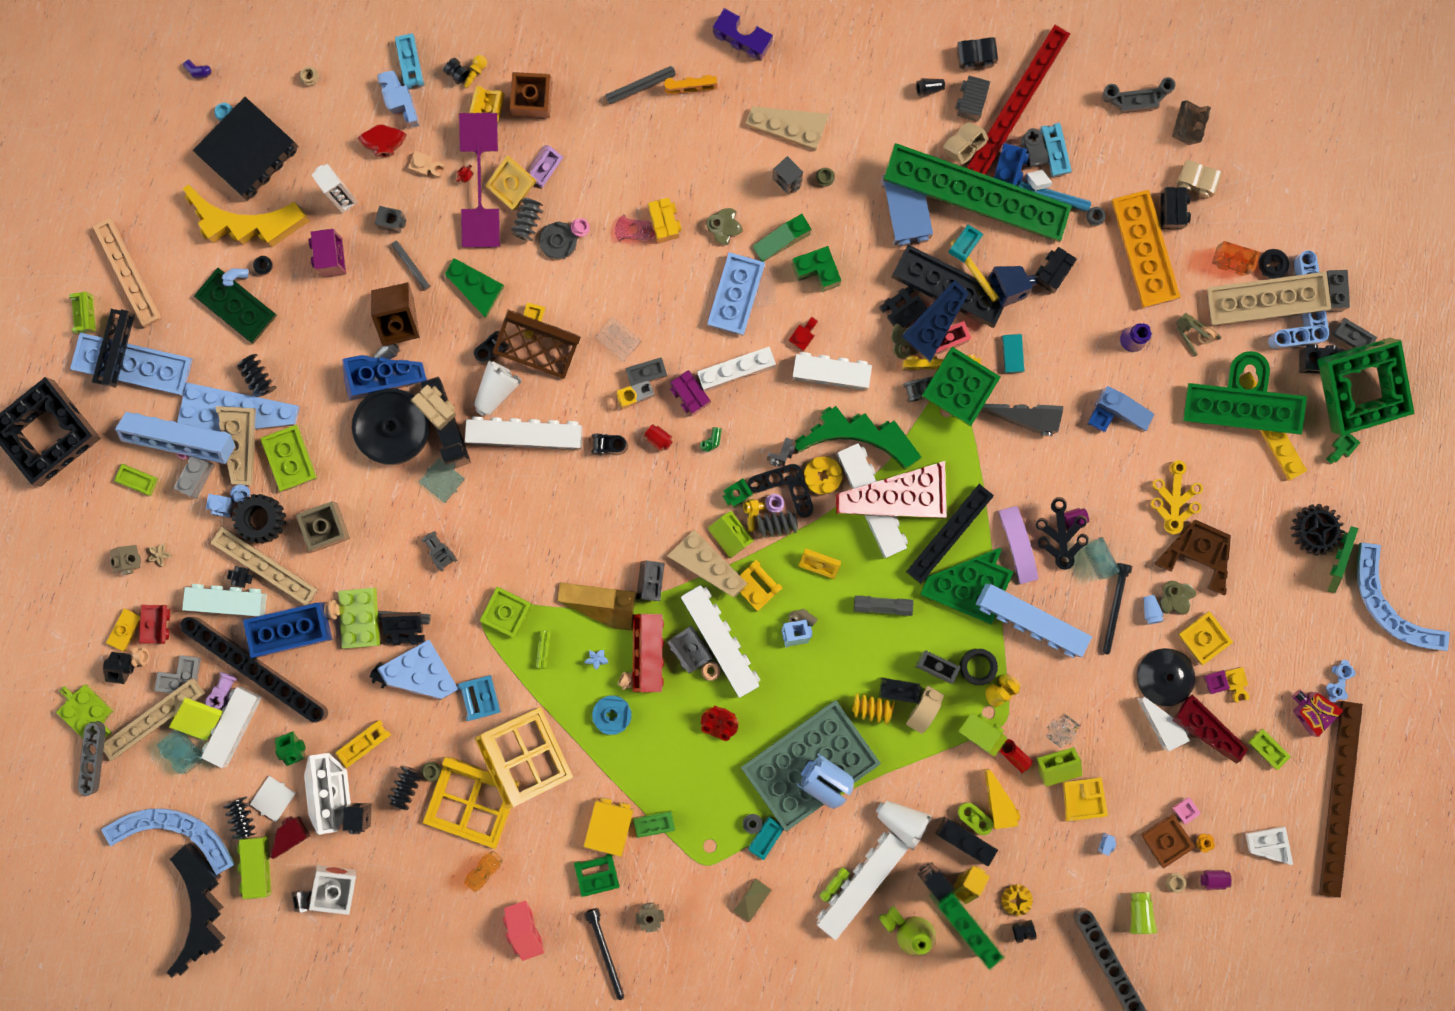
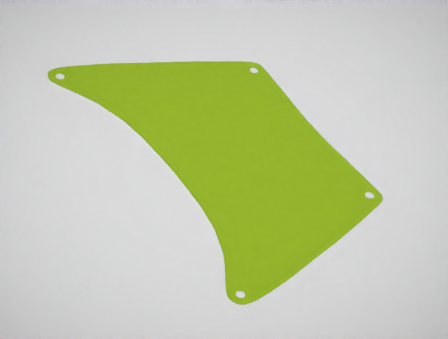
M929 402L907 434V438L922 456L921 459L904 470L891 457L874 474L876 482L945 461L947 518L897 517L900 524L898 529L901 534H905L908 544H906L907 548L884 558L865 516L836 514L835 507L814 522L797 530V533L793 532L777 542L729 564L738 575H741L754 561L758 560L761 568L777 585L780 584L783 587L758 611L741 593L733 598L701 577L662 591L660 601L636 599L634 614H662V619L664 620V627L662 629V638L664 640L662 648V658L664 660L662 677L664 685L662 692H632V686L625 690L618 686V681L624 671L633 674V621L631 631L615 629L569 607L532 604L515 638L481 622L483 630L492 646L534 698L646 815L672 811L675 831L666 832L665 834L697 863L711 866L748 847L757 835V833H748L743 827V820L749 814L758 815L762 820V825L768 816L779 823L741 767L834 700L841 706L881 763L856 781L853 789L884 774L970 741L958 731L971 713L976 716L979 713L982 715L983 708L991 706L986 698V688L991 683L1000 687L997 678L1007 674L1002 622L996 619V615L992 625L921 596L920 593L926 579L919 584L906 573V570L976 486L980 483L984 487L972 426H968L952 415L949 417L942 416L940 408ZM987 505L928 576L992 551ZM805 548L841 561L835 580L798 567ZM755 571L750 573L753 579L768 594L771 588ZM700 585L702 588L707 587L712 596L709 598L711 604L718 606L722 613L718 616L722 622L726 620L731 628V631L728 633L731 638L736 637L741 646L738 648L741 655L746 654L751 663L748 665L751 672L756 671L761 680L758 682L759 687L740 698L681 596ZM855 595L874 598L912 599L913 614L912 616L888 613L854 612ZM805 609L818 619L811 626L812 637H810L809 643L792 645L785 648L781 630L784 623H789L788 617L792 611ZM692 625L713 656L709 661H714L719 665V677L712 681L705 679L701 673L702 666L689 674L681 666V661L676 654L671 651L668 641ZM541 631H549L551 633L550 640H548L550 644L548 658H546L547 667L545 669L536 667ZM985 649L995 656L998 663V671L995 678L985 685H973L967 682L962 677L960 670L953 684L915 667L923 650H927L960 666L962 656L967 651ZM590 650L596 654L598 651L604 650V657L607 658L608 663L605 665L600 664L596 670L593 664H586L585 660L591 658L589 655ZM976 655L969 660L967 669L972 677L983 678L988 674L990 664L985 657ZM709 667L707 673L710 675L714 674V668ZM881 677L920 684V698L927 686L944 695L938 713L923 734L906 725L912 710L918 703L879 697ZM855 694H859V699L862 695H866L867 701L872 696L874 697V703L878 698H881L882 704L885 700H889L890 706L894 701L892 717L888 724H885L884 718H882L880 723H877V717L870 721L869 715L863 720L861 713L855 718L852 711ZM611 695L624 699L628 703L632 714L631 721L626 729L615 735L601 732L596 727L592 718L594 706L599 700ZM1004 701L1002 705L993 707L995 709V716L992 719H988V724L991 726L996 724L999 727L1005 724L1009 716V701ZM714 705L736 714L735 716L739 722L738 731L728 741L713 737L701 730L702 714L705 710L714 707ZM613 709L607 713L611 721H613L614 717L618 716ZM754 820L750 821L749 826L755 827L756 822ZM708 839L714 840L717 845L716 850L712 853L706 852L703 848L704 842Z

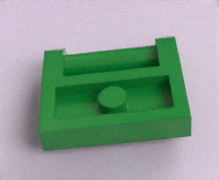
M608 853L604 857L584 862H574L581 897L620 888L613 854ZM605 864L609 866L608 870L583 876L582 870Z

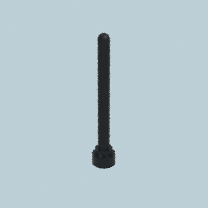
M1117 563L1116 566L1117 575L1119 576L1103 647V653L1106 655L1111 652L1125 581L1129 573L1132 572V565Z
M599 908L590 909L584 912L585 919L589 924H592L618 1000H623L624 993L599 923L601 916Z

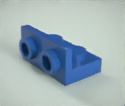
M1003 143L993 178L1015 186L1017 183H1021L1023 172H1021L1022 165H1026L1029 153H1026L1027 149Z

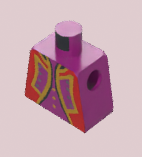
M1300 689L1292 696L1299 704L1293 710V713L1313 737H1319L1343 712L1340 707L1317 692H1310L1306 695Z

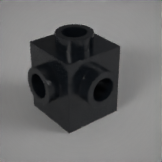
M111 652L109 658L105 659L103 664L105 682L125 684L129 675L134 671V666L131 664V654Z

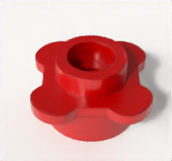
M471 164L467 167L462 166L457 171V182L466 183L473 177L474 172L471 170Z

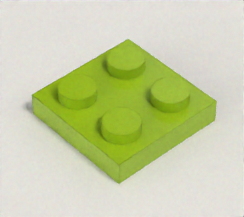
M497 586L480 621L515 638L532 603Z

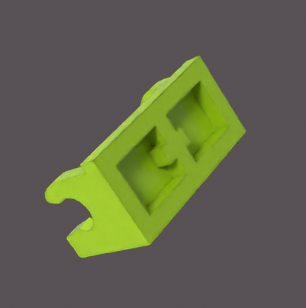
M86 291L69 294V298L72 301L74 323L72 332L75 335L96 332L93 295Z

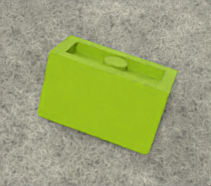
M729 511L708 527V530L729 558L734 557L742 549L754 542L732 511Z

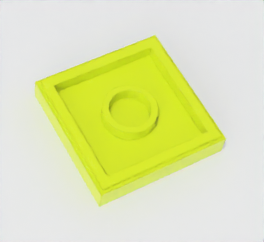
M185 697L169 728L207 741L211 730L214 729L220 719L222 711Z

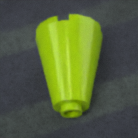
M914 916L907 918L900 925L897 932V941L900 948L908 955L923 956L933 948L936 941V932L928 920Z

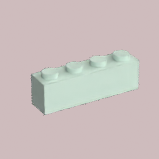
M192 584V587H185L182 610L248 616L265 615L267 594L261 593V589L249 588V592H242V588L230 587V591L223 590V586L211 585V589H203L204 585Z

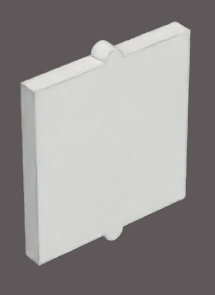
M269 776L250 805L259 810L261 815H266L277 822L296 793L286 787L285 783H280Z

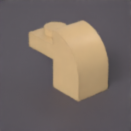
M927 686L919 700V704L912 710L906 725L923 734L938 713L944 695Z

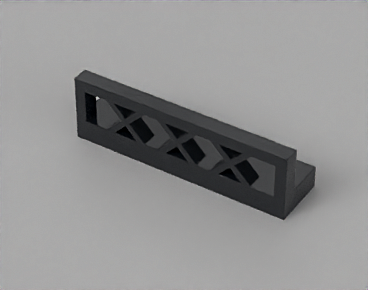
M111 308L92 379L93 383L116 388L135 314L123 309L120 311ZM116 314L119 315L117 326L114 323ZM114 334V338L111 344L109 338L110 335ZM110 351L108 360L106 362L104 359L105 354ZM105 370L103 379L99 380L100 372Z

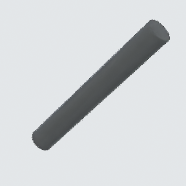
M398 241L391 244L422 288L424 290L430 288V284Z

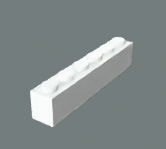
M473 416L472 420L466 419L465 443L469 445L582 450L583 427L578 425L579 422L567 421V424H559L560 421L556 420L540 423V420L537 419L521 422V419L510 418V421H502V418L492 417L490 421L483 420V417Z
M859 443L836 454L852 489L876 482L874 467L872 464H868L865 458L868 456L863 446L860 447ZM864 515L884 558L907 548L906 544H908L905 534H901L898 529L900 524L897 517Z
M700 585L681 596L740 698L759 687L758 682L761 680L756 671L751 672L748 665L751 663L746 654L741 655L738 648L741 646L736 637L731 638L728 633L731 631V628L726 620L722 622L718 616L722 614L718 606L711 604L709 598L712 596L707 587L702 588Z
M888 831L887 834L884 832L878 838L877 842L879 844L875 849L871 848L865 855L867 859L863 864L859 863L853 870L855 874L851 879L847 878L841 886V892L838 895L835 893L832 896L826 911L822 909L817 915V926L834 940H837L909 849L892 832Z

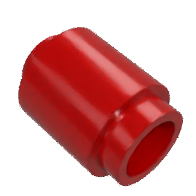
M652 424L644 434V437L647 438L646 441L659 451L663 449L667 451L673 443L671 441L672 436L658 425Z

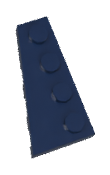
M954 280L902 335V338L930 363L969 293Z

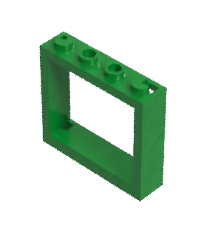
M952 892L939 902L932 893L929 895L988 970H991L1005 958Z

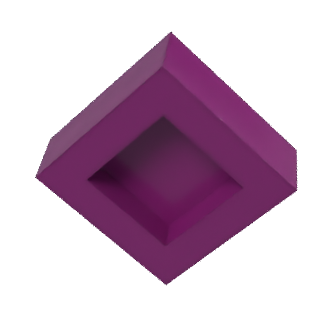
M1224 670L1203 675L1209 694L1230 689Z

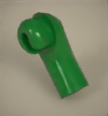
M712 427L711 437L700 443V448L704 452H711L719 446L721 428Z

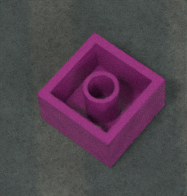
M334 229L310 231L311 238L308 241L310 249L313 250V256L311 257L312 267L323 277L346 275L342 237Z

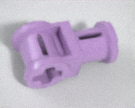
M224 672L220 673L221 678L217 687H214L211 694L206 698V705L218 710H222L225 706L227 707L230 689L233 682L237 680V677ZM215 699H218V701L220 702L219 705H217Z

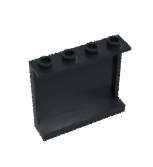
M245 96L192 151L247 201L257 194L258 189L262 185L269 182L271 175L275 171H279L288 158L295 155L299 146Z

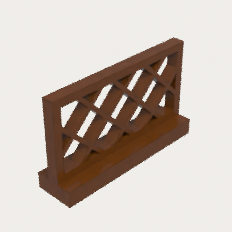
M507 309L492 353L565 379L581 337ZM507 323L515 324L519 332L508 336L505 331ZM528 330L534 331L536 339L526 343L522 333ZM520 334L524 344L514 349L510 338ZM545 337L552 338L555 345L544 350L540 340ZM508 340L512 350L506 353L498 351L500 343ZM538 341L542 351L532 355L528 345ZM564 343L572 345L570 353L562 356L558 346ZM526 346L530 357L525 359L518 358L515 351ZM556 348L560 358L550 362L546 352ZM544 353L548 363L542 366L536 365L534 357ZM562 360L565 366L562 374L554 371L551 364Z

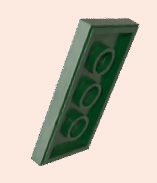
M218 267L194 297L249 342L254 344L277 317V314L235 280H233L232 286L223 285L222 276L225 272Z

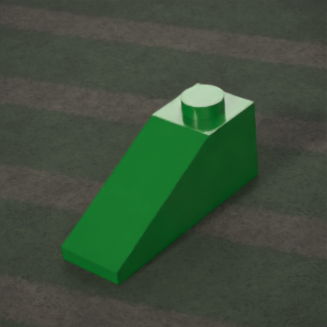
M801 213L781 225L752 247L759 259L764 262L811 235L812 229Z

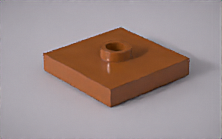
M1174 814L1169 815L1140 834L1163 869L1195 848V845Z

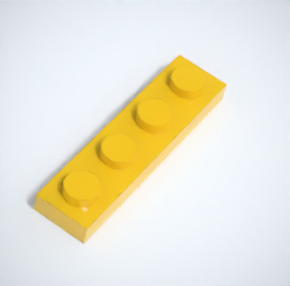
M967 355L981 364V358H975V355ZM910 356L902 362V370L938 369L943 359H937V356H934L929 363L926 359Z

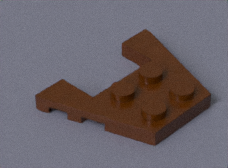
M1195 519L1158 558L1154 565L1172 572L1179 554L1215 570L1207 589L1224 596L1227 589V563L1229 560L1231 535Z

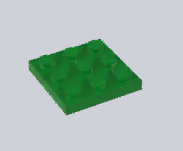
M950 347L921 397L968 426H972L1001 377L956 348Z

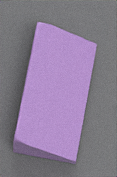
M545 145L527 170L537 180L535 184L543 188L563 156L549 145Z

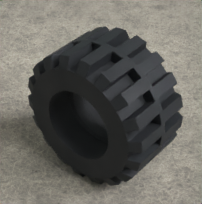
M251 494L250 497H244L243 502L239 501L237 503L238 509L234 508L233 510L236 513L235 516H232V520L235 521L233 527L238 530L237 534L243 536V539L255 543H269L273 538L277 539L279 537V532L282 533L284 531L282 526H286V521H284L286 513H283L282 510L284 508L279 505L280 502L272 497L262 494ZM264 508L268 513V522L262 529L255 530L251 524V516L256 509Z

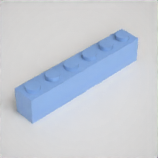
M126 412L115 428L120 440L123 442L226 464L235 448L231 434L199 428L190 424L185 425L172 420H162L157 417L143 416L139 413Z
M985 584L976 602V605L981 607L980 611L988 615L991 613L997 615L996 619L1003 623L1011 622L1014 624L1013 628L1023 633L1025 630L1030 632L1032 638L1038 641L1043 639L1048 642L1047 645L1056 650L1061 648L1065 650V655L1074 659L1075 656L1083 657L1092 638L1087 633L992 584Z

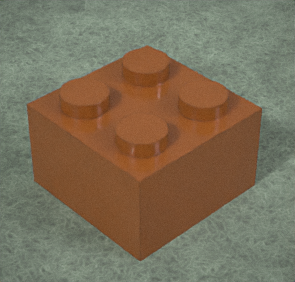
M512 72L510 98L512 116L550 118L553 83L550 74Z

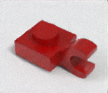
M811 317L805 327L799 325L788 341L804 352L815 337L811 331L818 323V320Z

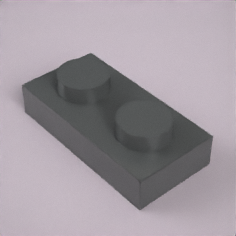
M1346 318L1340 321L1333 333V336L1353 348L1373 343L1378 338Z
M662 357L625 368L631 386L667 377Z

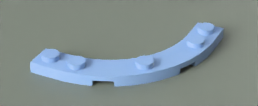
M1359 543L1357 582L1363 602L1374 620L1389 634L1407 644L1421 648L1448 651L1450 632L1423 628L1397 615V612L1385 600L1381 592L1382 588L1379 580L1381 545Z
M166 808L141 810L126 815L101 829L110 846L142 830L163 828L188 836L203 851L216 875L235 865L223 841L212 828L200 819L179 810Z

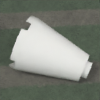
M489 361L474 402L475 411L483 416L486 414L490 415L521 384V378L516 374L512 377L509 369L492 361L491 363Z
M890 801L881 802L876 810L878 813L877 818L912 850L919 843L927 829L926 825L932 819V816L927 813Z

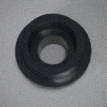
M259 256L254 260L253 268L258 274L266 275L271 272L273 263L267 256ZM262 263H266V267L264 269H261Z

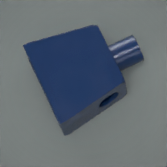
M996 266L988 276L993 290L999 296L998 301L1001 307L1027 298L1032 287L1037 285L1036 276H1027L1022 266Z

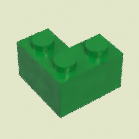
M829 246L792 259V266L798 281L816 275L822 292L840 286L842 280Z

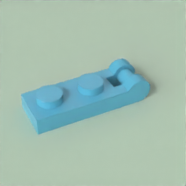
M414 34L395 37L404 85H407L408 89L415 85L419 87L425 86ZM415 73L416 77L409 78V74Z
M1054 123L1053 126L1049 127L1047 125L1040 126L1044 146L1048 153V163L1052 177L1070 174L1072 170L1061 124ZM1054 133L1056 137L1050 138V134Z

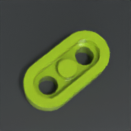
M964 802L958 807L957 813L959 818L980 835H987L992 831V820L970 802ZM969 808L970 814L964 815V810ZM981 821L985 822L984 828L979 827Z

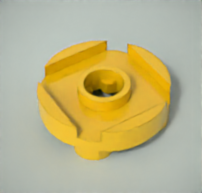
M816 457L807 464L804 471V480L809 490L819 495L829 494L839 487L842 481V469L830 457ZM824 470L826 471L828 479L824 478L823 481L819 480L820 476L818 475V472L822 473Z

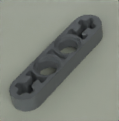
M100 721L91 722L84 729L78 790L84 796L94 794L99 789L106 732L104 724ZM91 744L96 748L95 754L90 751ZM88 763L93 765V773L88 770Z

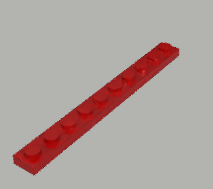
M1054 24L988 132V141L976 152L967 167L968 169L986 174L1003 143H1005L1069 38V32Z

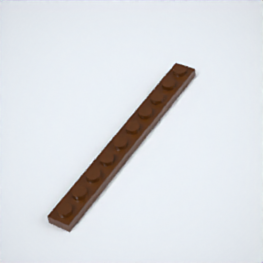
M1341 701L1340 708L1343 712L1339 715L1319 886V894L1323 896L1341 898L1363 706L1361 703Z

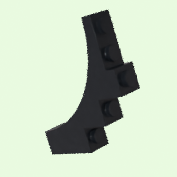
M191 843L184 845L170 858L186 884L191 908L190 928L184 948L175 963L166 972L171 978L177 974L179 976L183 975L189 969L188 964L192 960L194 962L197 961L203 954L207 955L211 952L215 954L223 946L221 942L226 938L212 924L221 915L220 911L224 908L210 893L219 885L218 880L222 876L215 874L210 863Z

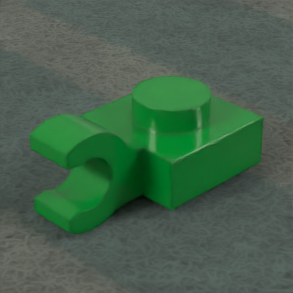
M1352 434L1339 435L1332 444L1335 450L1328 455L1326 460L1333 464L1342 455L1345 458L1349 457L1361 442Z

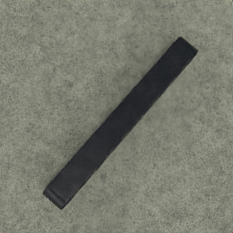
M186 617L181 621L180 628L183 633L309 721L321 722L327 718L328 709L326 706L259 659L251 658L249 652L200 618ZM190 621L195 623V628L192 631L189 629ZM207 631L211 635V638L208 642L204 638V635ZM223 642L227 646L224 653L220 650V645ZM238 653L242 655L241 663H237L235 660ZM253 664L258 667V672L255 675L251 672ZM269 675H271L274 679V682L271 686L267 683V677ZM285 686L290 690L287 697L282 693V689ZM300 697L305 699V706L303 708L298 705ZM316 708L320 709L321 711V717L319 719L314 716V710Z

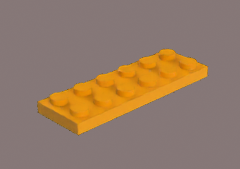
M1149 189L1112 199L1111 203L1142 308L1181 298Z

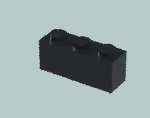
M944 817L935 832L937 836L989 867L998 852V849L946 817Z
M927 862L919 868L920 872L917 875L938 902L954 890L933 862L930 864Z

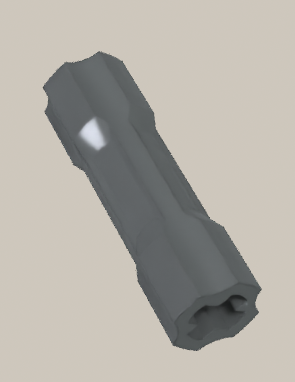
M855 595L854 612L912 616L913 600Z

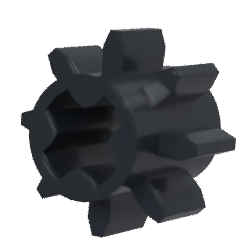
M235 566L234 571H228L227 579L231 580L230 585L245 588L246 583L251 584L253 575L248 574L249 569Z

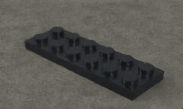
M907 245L891 277L935 300L955 280L969 293L959 312L992 328L995 327L1004 308L1001 307L998 300L993 302L975 277L910 245Z

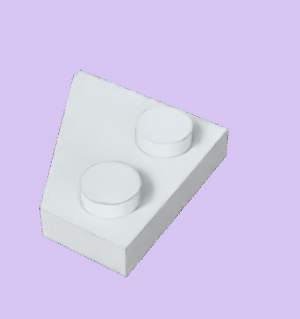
M1281 826L1245 833L1249 853L1293 865L1286 827Z

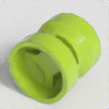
M894 905L889 908L888 913L878 917L889 933L893 932L897 925H902L905 922Z

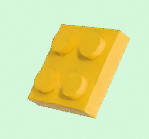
M506 156L485 186L509 208L516 210L537 180L510 156Z
M1207 611L1177 634L1200 665L1206 664L1233 643L1210 611Z

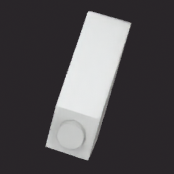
M1146 697L1137 698L1165 751H1171L1189 742L1187 737L1189 732L1173 722V717Z

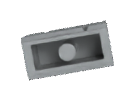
M190 456L189 463L186 464L174 489L190 497L198 498L215 464L205 459Z

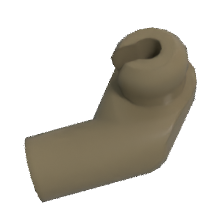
M805 609L792 611L788 617L789 622L806 620L810 626H813L818 620Z

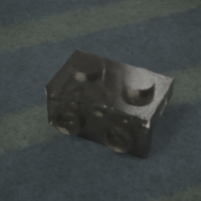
M1188 100L1182 101L1172 137L1187 145L1200 143L1204 137L1211 107H1199Z

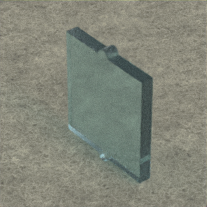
M438 458L432 467L427 469L428 472L419 483L446 503L452 494L457 492L456 489L465 478L454 469L452 470L446 466L444 461Z

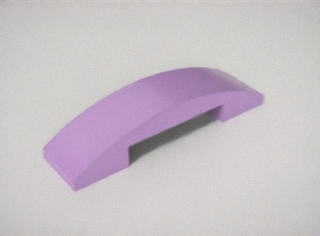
M1014 506L998 511L1015 563L1014 568L1019 585L1038 580L1032 548L1018 507Z

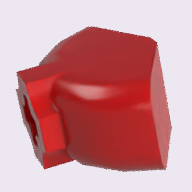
M379 124L362 133L358 139L366 149L374 152L375 157L386 158L395 155L394 151L403 144L407 135L402 130Z

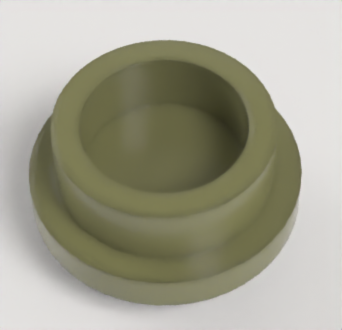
M824 167L818 170L816 181L819 185L827 187L834 182L835 174L830 168Z
M436 762L426 763L422 767L423 778L427 781L437 780L441 773L439 764Z

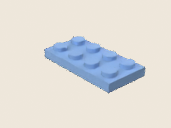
M728 253L707 323L708 326L744 336L765 262Z

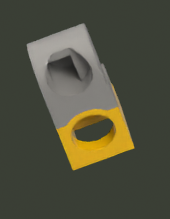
M650 381L635 384L616 392L622 410L655 396Z

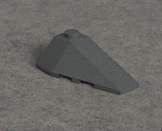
M984 404L981 411L1035 433H1041V436L1052 437L1053 434L1059 431L1063 406L1037 405L1029 408L1025 404H1019L1010 408L1008 404Z

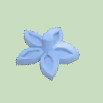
M590 650L589 655L591 658L585 660L586 664H593L596 670L600 664L605 665L608 663L607 658L604 657V650L598 651L597 654Z

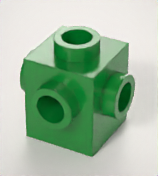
M293 731L275 738L276 756L286 766L305 759V743L302 739L299 740Z

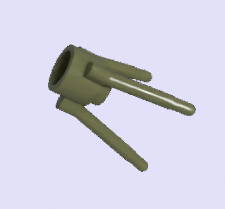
M1186 312L1175 323L1179 326L1176 330L1181 334L1193 355L1197 356V352L1184 330L1189 332L1194 328L1201 335L1209 338V335L1201 329L1207 326Z

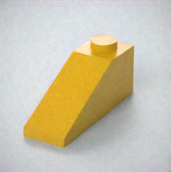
M988 768L984 769L993 828L1001 829L1018 826V821H1020L1019 809H1016L993 772Z

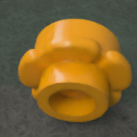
M1200 834L1196 840L1197 848L1204 853L1215 848L1214 837L1210 834Z

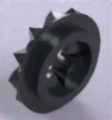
M1279 249L1265 251L1258 260V269L1261 270L1262 275L1269 277V279L1284 276L1289 268L1287 255ZM1271 260L1277 263L1280 262L1279 264H1277V266H1275V269L1273 268V266H1267L1271 262Z

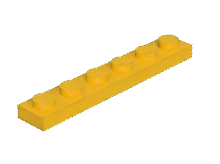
M1250 371L1239 377V383L1244 389H1253L1257 385ZM1260 430L1288 481L1307 471L1286 433Z

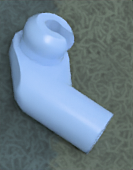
M229 269L222 276L223 285L232 286L233 280L236 278H248V269Z

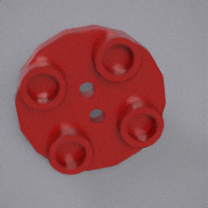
M714 705V707L705 710L702 714L701 730L713 737L728 741L738 731L739 722L735 713Z

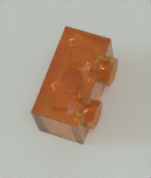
M1223 241L1216 248L1212 264L1217 265L1219 269H1231L1236 271L1235 273L1238 275L1246 276L1256 270L1260 252Z

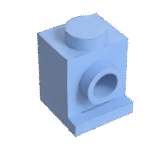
M208 494L206 509L211 510L213 515L231 518L234 501L229 497Z
M806 620L783 624L781 631L785 648L792 645L809 643L810 637H812L811 626L807 625Z

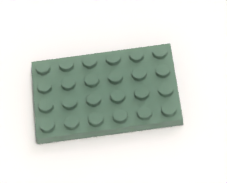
M836 700L741 767L786 832L824 805L797 786V783L801 784L804 777L801 775L803 769L810 760L814 762L819 757L817 754H821L851 775L854 783L881 764ZM818 775L817 778L838 793L842 792V790Z

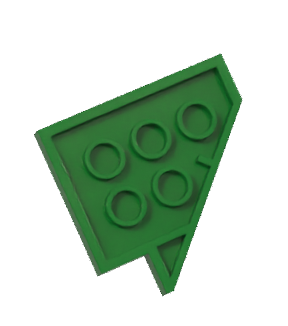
M997 548L928 576L920 595L992 625L996 615L993 613L988 615L980 611L981 607L976 605V602L985 584H992L1006 591L1014 571L996 564L1002 550Z

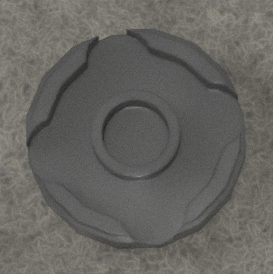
M554 222L545 226L541 231L539 238L540 247L544 254L551 259H566L576 250L577 236L572 233L571 226L568 224Z

